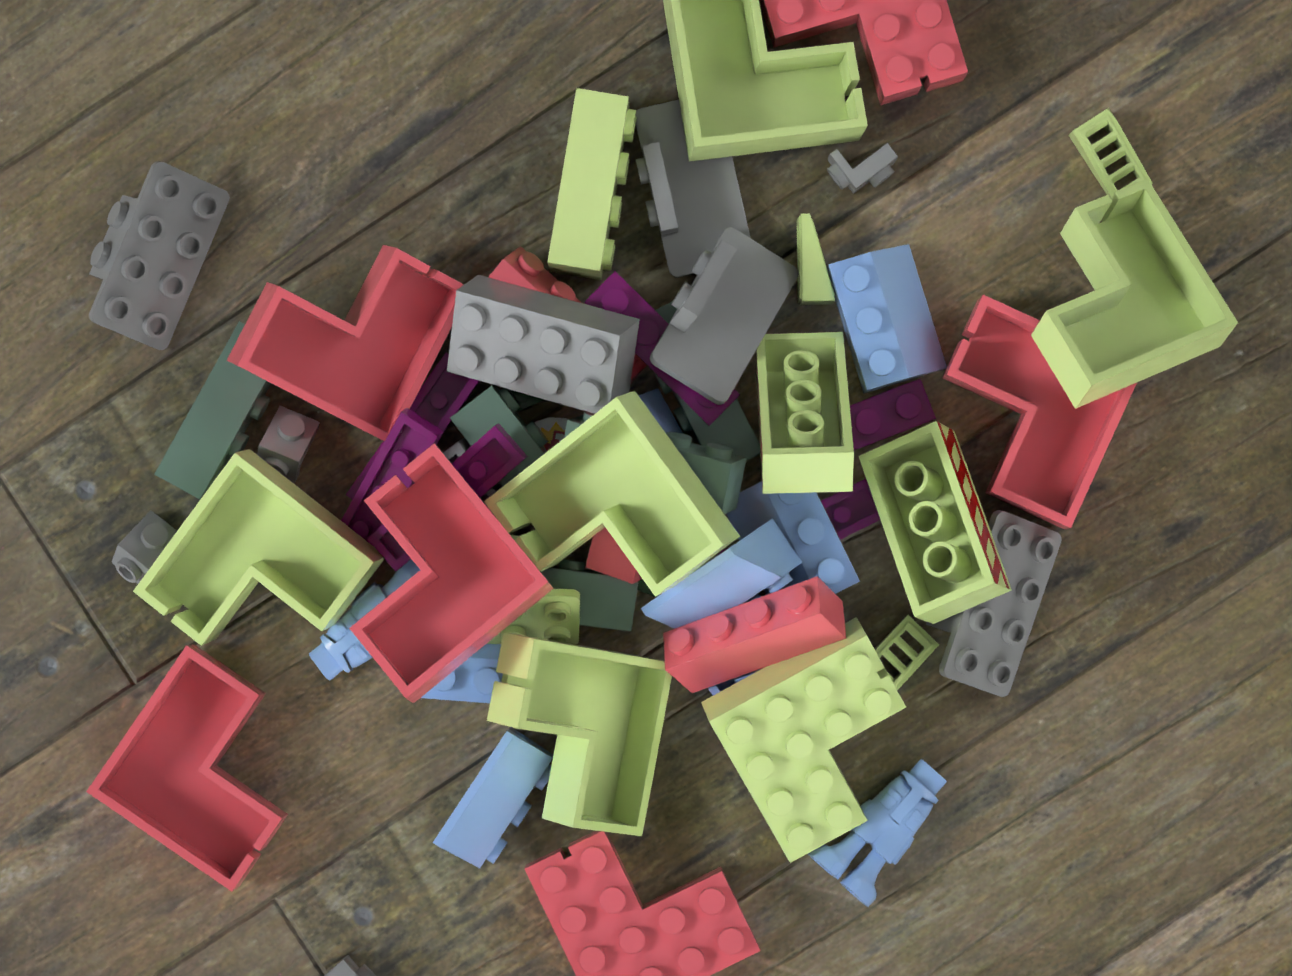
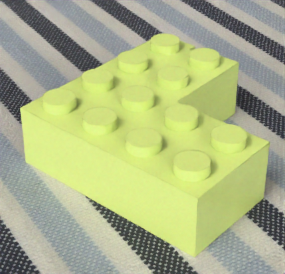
M663 0L689 162L860 140L868 124L862 89L856 88L860 77L854 42L768 52L759 0Z
M1148 179L1116 191L1111 199L1109 195H1106L1074 209L1060 235L1095 291L1047 310L1031 336L1076 409L1220 347L1238 324V321Z
M636 391L614 398L484 501L508 533L532 523L535 530L519 536L515 539V542L540 572L557 565L606 527L655 597L676 586L741 537Z
M247 449L234 453L133 592L163 616L179 610L182 605L188 608V610L175 614L171 622L201 646L217 639L258 582L320 631H324L334 626L383 562L384 558L375 547L252 450Z
M857 617L845 623L846 639L764 667L701 702L709 723L790 863L868 821L829 749L906 708Z
M503 632L496 672L502 673L503 676L501 682L494 681L487 721L517 729L557 735L542 819L572 828L642 836L672 675L665 670V661Z

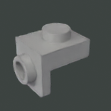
M887 143L852 169L842 154L836 149L829 154L828 161L831 166L827 168V171L842 190L848 186L854 194L869 182L875 188L895 172L891 165L896 162L898 156Z
M279 406L259 444L257 455L292 483H295L299 476L301 463L318 432L320 422Z
M150 510L117 545L112 563L116 566L118 573L125 580L139 584L177 530Z

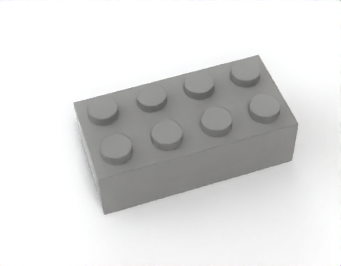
M477 275L456 290L447 372L595 414L617 396L629 393L640 319Z

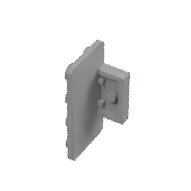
M679 100L640 108L636 111V128L643 158L636 159V165L641 185L649 183L653 200L645 201L650 226L659 225L669 273L673 277L679 278L695 274L691 270L705 249L711 252L726 228H735L749 238L751 237L732 156L689 162Z
M154 162L150 167L138 198L122 195L120 202L117 201L112 206L107 218L109 228L104 240L99 242L92 252L90 259L92 268L89 275L103 281L89 312L90 320L93 323L155 349H166L230 199L228 192L165 162Z
M732 227L724 230L711 252L705 249L691 270L697 277L692 285L685 282L671 305L676 307L677 310L650 355V361L654 366L717 405L724 404L730 397L799 275L795 266Z
M996 510L991 515L988 525L1012 591L935 624L926 622V625L951 633L939 666V672L943 677L1000 697H1005L1011 690L1062 538L1058 532L1005 511Z

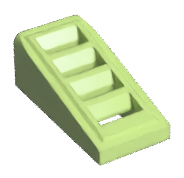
M1109 108L1074 129L1068 135L1110 199L1118 191L1114 183L1131 172L1134 173L1137 179L1123 188L1148 179L1151 185L1153 184ZM1104 127L1108 135L1091 145L1088 137ZM1114 143L1117 150L1100 160L1096 153ZM1123 157L1127 164L1111 175H1108L1105 168Z
M810 213L801 214L796 221L797 270L799 273L797 278L798 303L800 305H831L835 302V293L816 228Z
M907 615L880 642L875 651L879 658L883 656L900 672L895 678L888 673L898 690L933 653L939 644ZM905 630L924 647L919 653L900 637ZM893 643L911 659L906 666L889 650Z

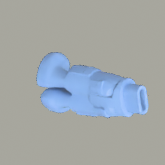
M412 559L396 571L394 576L384 586L374 582L357 596L352 602L351 608L341 616L334 626L328 629L326 634L320 637L322 643L309 653L310 658L329 681L343 670L349 673L353 668L373 658L349 628L420 571Z
M922 759L916 763L909 773L903 770L900 773L901 775L891 781L873 800L869 799L861 805L868 821L850 830L851 832L841 842L832 846L824 844L808 853L819 866L838 880L856 854L866 843L870 844L871 852L840 882L844 888L867 907L875 901L877 896L874 885L878 873L886 862L896 865L908 848H910L914 840L913 836L932 810V803L936 804L939 801L935 795L947 782Z

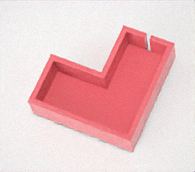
M759 0L773 48L856 23L880 105L918 95L922 87L920 78L927 77L924 87L926 92L962 82L968 74L947 0Z
M387 245L382 246L345 320L280 286L267 282L227 361L385 441L401 411L406 408L410 409L447 338L453 323L456 290L464 284L438 270L431 269L429 265L398 248Z
M982 295L977 300L962 333L963 336L969 338V341L962 339L958 342L942 379L1021 414L985 493L1062 529H1069L1074 523L1137 383L1075 409L1031 336L1040 320Z
M435 443L403 468L414 482L412 486L407 488L395 475L364 500L420 571L349 628L403 696L412 703L419 700L554 589Z
M195 644L186 645L86 792L231 892L241 885L261 856L255 849L261 851L266 848L288 816L286 812L217 766L266 693Z
M594 831L569 843L568 849L571 856L565 858V853L561 847L526 864L524 868L576 976H711L760 952L759 944L721 867L642 904L608 832Z

